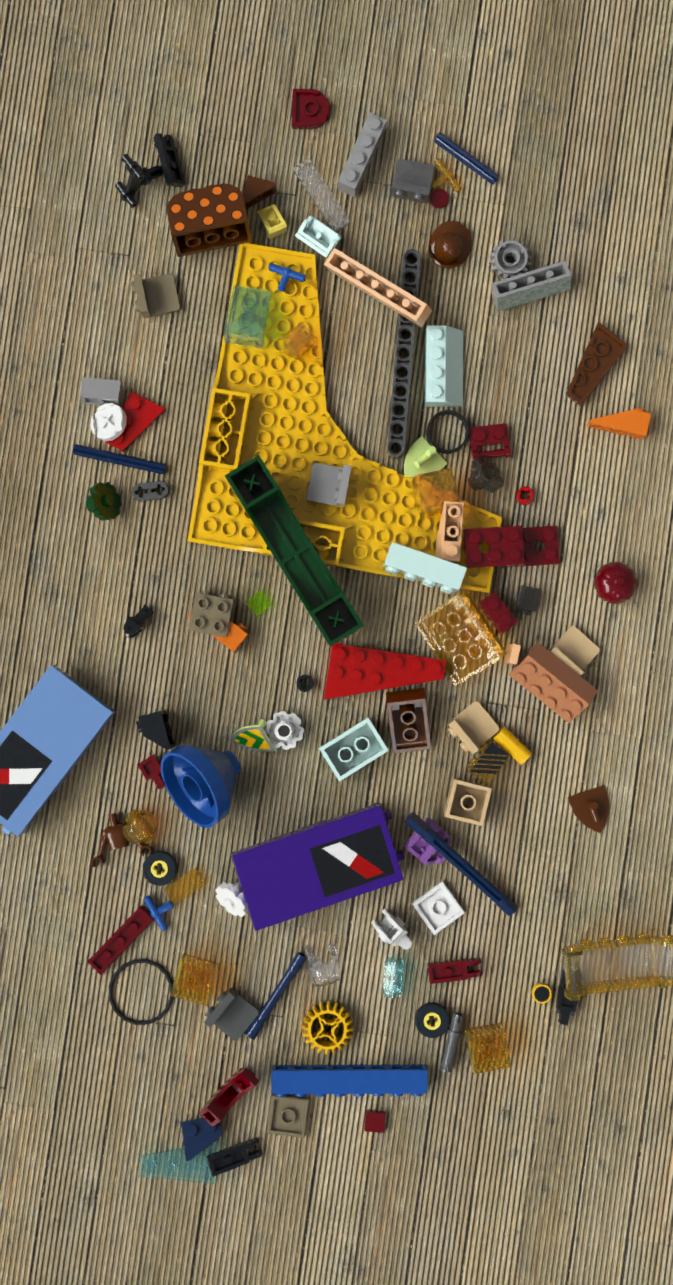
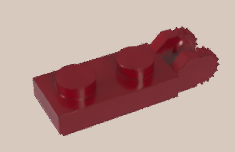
M481 958L427 963L430 984L468 980V978L482 976V970L467 971V966L480 964Z

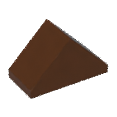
M248 175L243 190L245 208L248 209L275 194V183Z

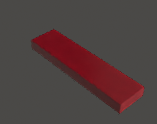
M141 905L87 963L101 975L145 930L154 918Z

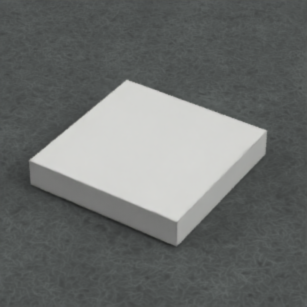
M443 880L412 902V905L434 935L465 913Z

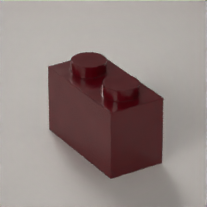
M495 591L477 604L499 634H503L518 622Z

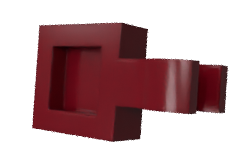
M155 754L137 764L147 781L153 779L158 789L165 787L160 775L161 764Z

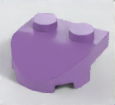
M427 817L424 822L450 845L451 838L448 833L431 818ZM416 832L403 845L423 864H440L446 860L444 856Z

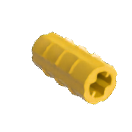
M505 726L493 737L520 765L526 762L532 755V752L526 745L522 744Z

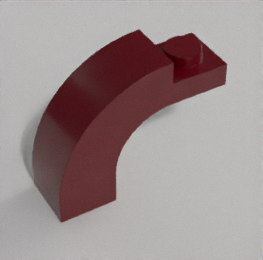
M246 1067L244 1069L240 1068L215 1092L199 1114L212 1127L222 1121L232 1106L245 1093L256 1087L259 1080Z

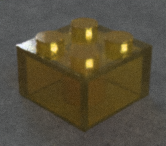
M452 468L414 475L412 486L420 518L442 514L444 501L460 502Z
M183 953L170 996L208 1006L220 963Z
M502 1022L464 1029L473 1074L512 1067Z

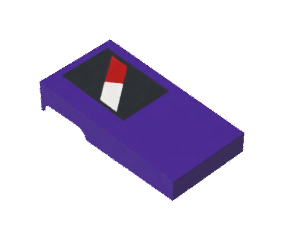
M373 803L368 807L340 817L324 820L231 852V858L254 930L258 931L404 880L398 862L404 859L402 850L395 853L386 824L387 820L392 819L390 810L383 812L381 805Z

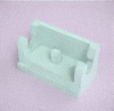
M312 215L303 221L295 235L326 258L337 247L342 238L341 235Z

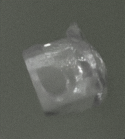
M336 943L328 945L327 949L331 952L329 963H323L319 955L314 956L311 946L306 945L309 976L317 988L327 987L340 980Z

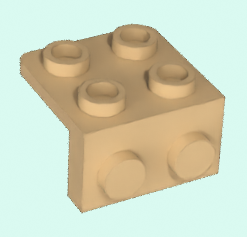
M570 626L549 651L579 676H582L583 670L599 653L600 649L575 626Z
M478 701L471 703L447 723L450 727L447 729L454 739L458 737L462 742L459 744L466 753L470 752L471 754H475L482 744L499 731V726Z

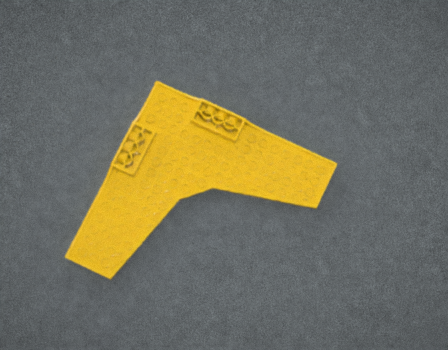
M251 243L239 244L220 358L211 392L199 460L196 494L187 541L273 556L225 477L226 474L259 455L326 566L404 579L403 574L392 575L385 572V568H382L390 544L394 542L435 556L436 539L444 501L464 502L460 561L449 562L466 567L463 530L501 527L502 517L457 499L450 494L441 492L416 479L405 477L393 469L384 467L375 461L368 460L357 454L326 409L315 254ZM273 263L284 268L289 267L293 271L306 275V280L301 282L289 278L285 291L281 292L278 290L282 275L269 271V265ZM313 463L341 468L344 465L352 466L344 507L306 500ZM487 543L479 544V550L482 553L489 551L490 548ZM494 567L467 568L460 589L490 593Z

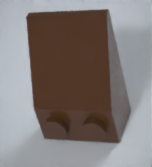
M424 688L386 692L393 753L431 749Z

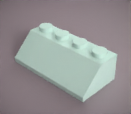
M445 325L426 326L425 407H463V330Z

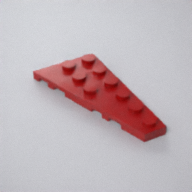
M336 644L331 649L324 700L443 680L446 660Z

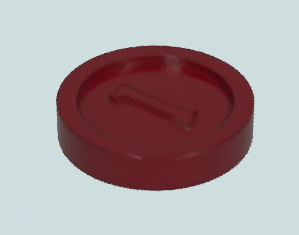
M436 189L431 193L430 203L434 208L442 209L448 204L449 196L445 190Z

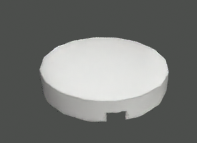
M105 403L97 408L95 416L93 415L91 418L90 427L92 433L99 439L111 441L122 434L126 427L127 417L125 411L120 406L114 403Z

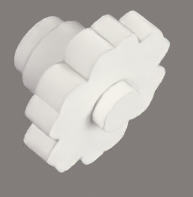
M281 711L273 715V720L267 721L265 732L270 735L269 739L275 748L282 746L284 750H288L296 746V741L302 740L304 728L299 726L301 719L295 713L288 715L286 711Z
M222 882L215 889L217 893L216 898L222 906H225L229 913L234 916L239 915L243 917L247 914L248 909L240 883L238 882L233 885L232 883Z

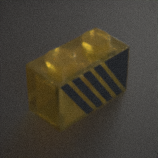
M490 740L488 743L484 742L478 750L480 752L478 757H473L467 765L469 768L467 772L486 786L489 785L510 756Z

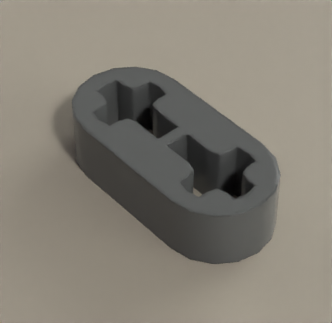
M162 481L139 483L132 489L133 497L141 502L164 499L169 494L168 486ZM159 485L165 489V491H162V495H159L158 492H152V490L158 489ZM139 488H142L144 491L149 490V493H144L143 497L136 494Z

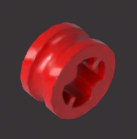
M529 487L520 488L516 495V499L521 505L530 504L534 498V492ZM521 492H523V493H527V492H528V493L530 494V495L528 496V498H530V499L527 500V499L525 498V499L522 500V499H521L522 494H520V493H521Z

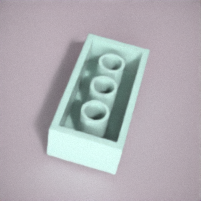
M394 542L389 546L382 567L389 574H403L404 579L415 582L417 579L423 581L422 585L430 588L438 586L441 588L440 591L447 594L460 590L467 569L464 566Z

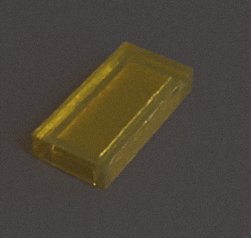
M196 867L166 886L164 891L173 905H175L207 883Z

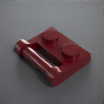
M507 423L469 428L473 462L486 458L511 457ZM503 444V449L478 452L477 447Z

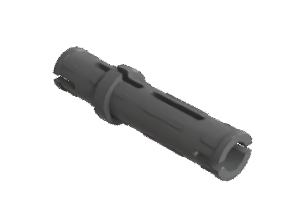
M457 1012L452 1013L450 1028L447 1029L448 1037L440 1070L447 1072V1069L449 1073L452 1072L459 1037H462L461 1028L465 1015L460 1012L458 1014Z

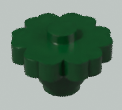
M99 482L89 489L91 495L87 497L86 507L89 512L94 513L96 518L101 521L113 520L120 514L119 508L122 506L121 497L116 493L115 486L109 482Z

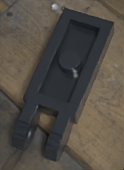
M155 134L153 142L158 150L167 186H184L186 182L172 136L164 135L163 137L162 134Z
M249 1139L244 1143L241 1142L207 1155L211 1175L213 1177L261 1157L263 1154L262 1150H254L248 1154L246 1149L259 1144V1139Z

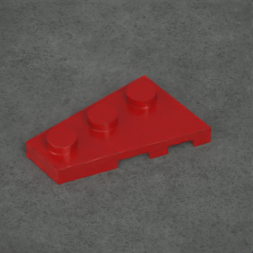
M131 392L122 408L127 417L124 431L116 439L106 441L105 443L124 452L166 409Z

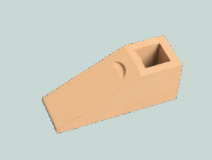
M444 501L436 539L435 557L448 561H460L464 502Z

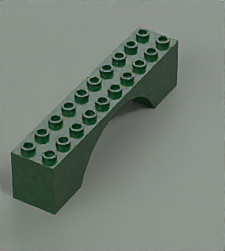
M257 455L226 474L225 477L329 647L331 648L364 627L362 621L315 550L261 457Z

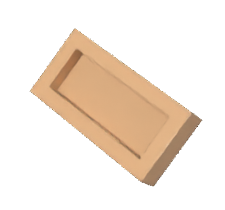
M508 645L505 664H517L521 645Z

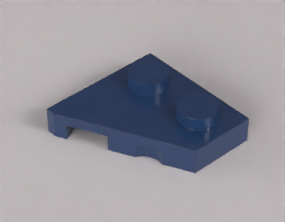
M204 1118L181 1122L186 1161H191L201 1151H204L210 1144L223 1136L221 1122L213 1127Z

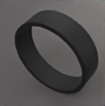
M452 410L436 413L430 419L426 430L429 444L434 446L436 451L444 454L460 450L466 443L469 435V427L465 418ZM445 414L459 418L466 430L464 442L459 447L451 450L437 447L429 435V427L432 421L438 416Z

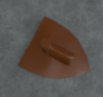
M602 785L569 796L570 806L581 823L589 829L601 833L609 814V800L605 786Z

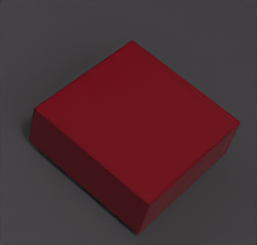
M366 1110L364 1130L367 1132L384 1133L385 1111Z

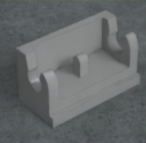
M83 377L80 392L82 403L99 406L105 403H114L121 407L123 391L121 380Z

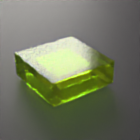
M260 590L245 602L257 617L272 606Z

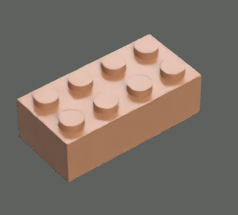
M536 642L509 674V676L568 723L590 705L598 692L596 688L539 642Z

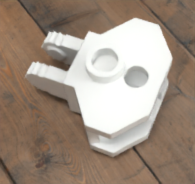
M383 909L382 912L386 917L380 923L376 920L371 922L379 933L378 936L383 942L392 944L394 947L398 944L404 950L411 948L412 941L408 938V932L403 927L405 925L403 920L398 916L395 918L387 909Z

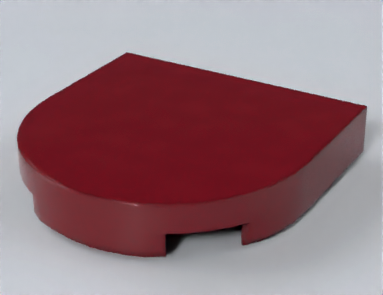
M293 89L292 129H316L324 125L330 115L328 99L315 89Z

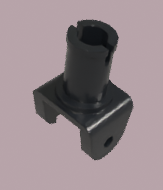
M144 604L134 617H128L123 627L126 637L134 638L143 631V623L154 613L150 608L148 609V606Z

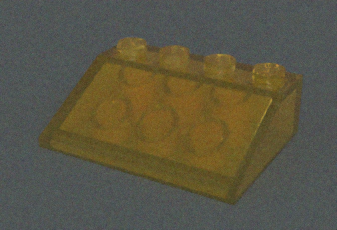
M466 589L414 622L436 658L446 660L445 672L455 687L507 654V651Z

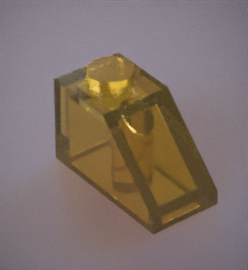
M300 322L284 340V352L289 358L293 357L296 361L313 347L314 335L303 322Z

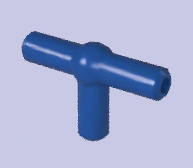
M273 263L269 265V271L282 275L278 290L281 292L285 291L289 278L301 282L306 280V275L293 271L289 267L284 268Z
M150 895L144 897L143 900L161 931L167 930L168 925L161 914L174 908L173 902L169 901L157 908Z

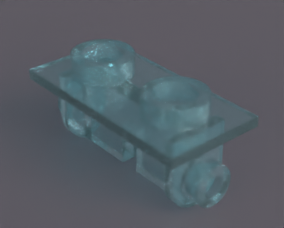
M387 957V961H385L384 975L391 977L390 979H383L382 993H384V997H392L391 1000L400 997L403 992V984L401 983L402 975L405 971L403 958L395 960L393 957Z

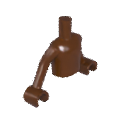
M116 813L108 814L111 825L102 831L98 854L92 859L91 865L94 868L96 867L95 859L100 860L101 866L104 864L103 854L107 841L110 850L129 846L127 833L141 848L140 854L144 856V848H148L150 854L153 849L150 845H145L130 826L118 823Z

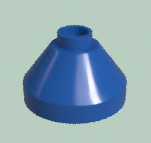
M180 745L163 756L161 760V775L165 787L175 805L189 820L201 827L209 828L228 815L237 781V774L241 771L240 763L232 752Z

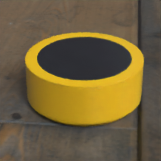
M544 983L534 985L531 991L533 999L540 1004L547 1003L552 996L550 988Z

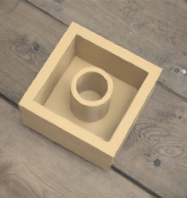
M452 778L443 815L447 818L483 826L492 788Z

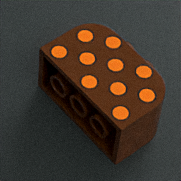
M219 184L191 189L176 194L168 202V221L178 257L252 242L243 194L234 185Z

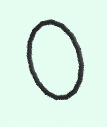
M134 959L121 965L113 974L109 984V1001L114 1012L124 1021L134 1025H149L160 1020L169 1011L174 999V984L169 973L159 963L148 959ZM134 963H148L157 967L165 974L170 985V998L166 1008L159 1016L148 1021H135L125 1017L117 1009L113 1000L112 987L116 976L124 968Z

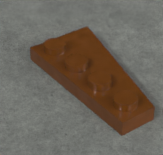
M598 322L565 395L581 406L628 347V344Z

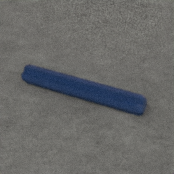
M441 132L436 135L434 142L490 184L493 185L499 177L497 173Z

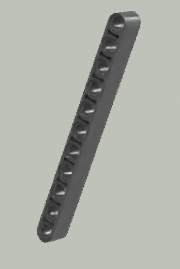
M409 249L403 257L401 289L417 298L421 256L417 250ZM413 257L416 259V263L411 264L407 259ZM407 276L414 277L415 281L410 283L407 282L405 278ZM399 313L387 454L393 459L400 458L405 449L415 323L410 320H404ZM407 332L410 334V338L403 339L400 334ZM406 351L409 356L401 358L399 352ZM399 370H405L407 372V376L400 377L398 376L397 372ZM401 388L405 390L406 394L398 396L395 391ZM397 407H401L404 410V413L402 415H396L394 413V409ZM395 426H400L403 432L401 434H395L393 433L392 428ZM398 445L400 446L401 451L399 453H393L391 451V446Z

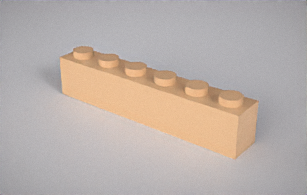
M336 248L332 250L324 263L332 273L420 327L424 325L432 312L426 303Z

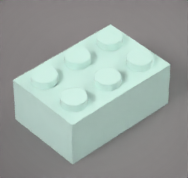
M368 717L319 747L339 782L389 751Z

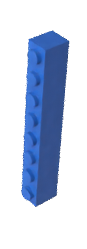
M426 1064L272 1065L271 1090L272 1094H276L278 1097H285L287 1094H295L298 1097H304L307 1094H315L318 1097L326 1096V1094H334L337 1097H342L346 1094H353L358 1097L365 1094H373V1096H384V1094H392L393 1096H403L404 1094L422 1096L427 1094Z

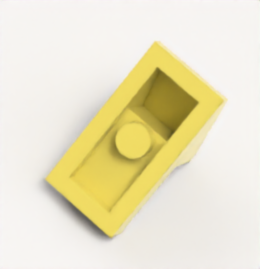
M275 204L257 211L269 239L287 232V224Z

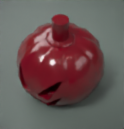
M610 562L602 565L597 571L594 578V587L597 595L602 600L610 604H620L633 596L637 587V579L634 571L629 566L621 562Z

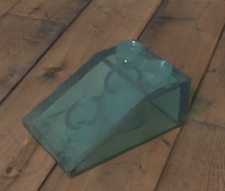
M233 286L223 335L225 343L263 348L271 291Z

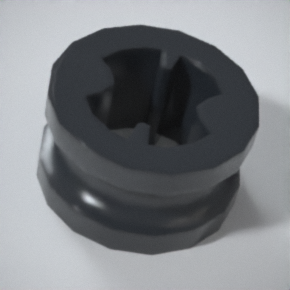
M301 675L297 679L296 685L300 691L308 692L313 688L314 682L310 676ZM307 678L309 679L310 687L303 689L301 688L300 680Z

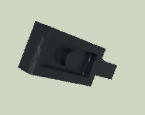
M561 969L556 1013H559L558 1022L562 1025H568L569 1015L573 1016L574 1012H576L582 973L578 971Z

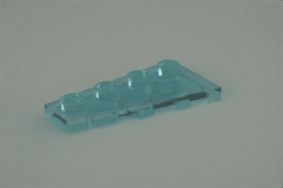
M220 1142L210 1144L208 1148L201 1151L188 1162L185 1158L184 1148L141 1155L138 1177L216 1184L217 1176L213 1177L211 1175L206 1156L218 1152Z

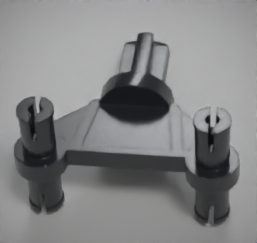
M124 154L121 160L126 164L127 170L130 173L127 187L125 188L122 182H117L115 188L120 192L122 200L127 201L131 208H135L138 203L132 197L133 194L142 185H148L152 179L163 176V170L161 166H154L149 169L141 167L136 161H132L128 154Z

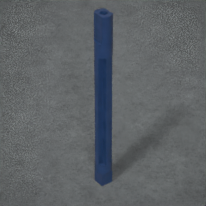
M412 812L407 816L405 823L495 902L508 916L516 912L518 906L497 889L418 815Z

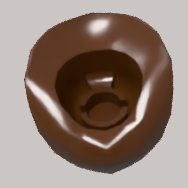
M446 221L440 224L432 233L428 245L429 256L433 262L439 267L446 269L462 265L471 251L472 240L469 230L457 221Z

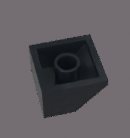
M166 710L138 717L139 721H136L139 733L142 732L144 737L166 750L175 747Z

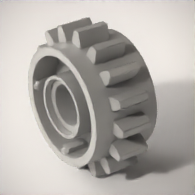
M507 238L504 243L499 241V247H493L494 252L490 254L492 260H490L489 265H493L491 271L497 273V278L502 277L506 279L528 271L527 268L531 265L528 262L531 259V255L527 254L529 248L523 246L524 242L519 243L517 239L510 241ZM512 257L515 262L508 263L505 258Z

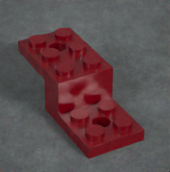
M521 525L463 530L466 568L498 566L509 568L560 564L557 526L522 528ZM536 541H541L544 545L543 550L540 552L534 549ZM485 542L489 545L490 549L487 553H482L479 550L480 543Z

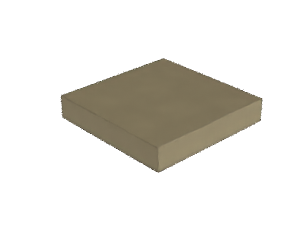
M271 1094L267 1133L305 1138L310 1097L294 1095L278 1097L276 1094Z

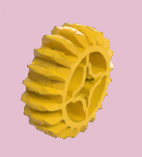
M328 1000L327 1006H324L321 1001L319 1002L320 1008L315 1004L312 1005L314 1012L307 1010L309 1017H303L305 1023L302 1024L301 1028L306 1031L302 1033V1036L308 1037L305 1040L306 1044L313 1042L311 1044L312 1050L317 1046L318 1053L325 1049V1054L328 1055L329 1049H332V1053L335 1054L336 1047L342 1051V1043L344 1045L349 1044L346 1038H352L350 1032L354 1030V1027L350 1024L353 1023V1019L348 1018L350 1015L349 1011L343 1013L344 1006L337 1009V1002L330 1006V1001ZM324 1014H334L337 1018H327ZM318 1018L320 1027L313 1033L311 1026L313 1021ZM342 1022L344 1029L342 1034L337 1037L335 1029ZM324 1024L331 1025V1031L324 1030ZM318 1037H328L331 1041H322Z

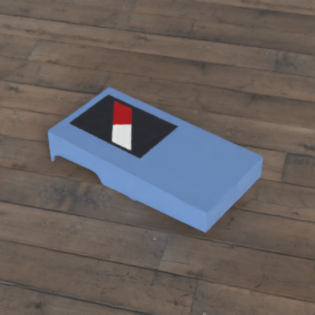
M56 665L49 666L0 731V824L4 826L2 831L8 836L11 832L17 837L26 832L37 814L54 792L58 790L116 712Z

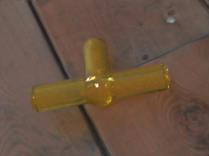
M437 158L434 164L442 175L431 183L432 188L436 190L448 181L454 191L459 192L462 187L453 177L452 171L447 169L440 158Z

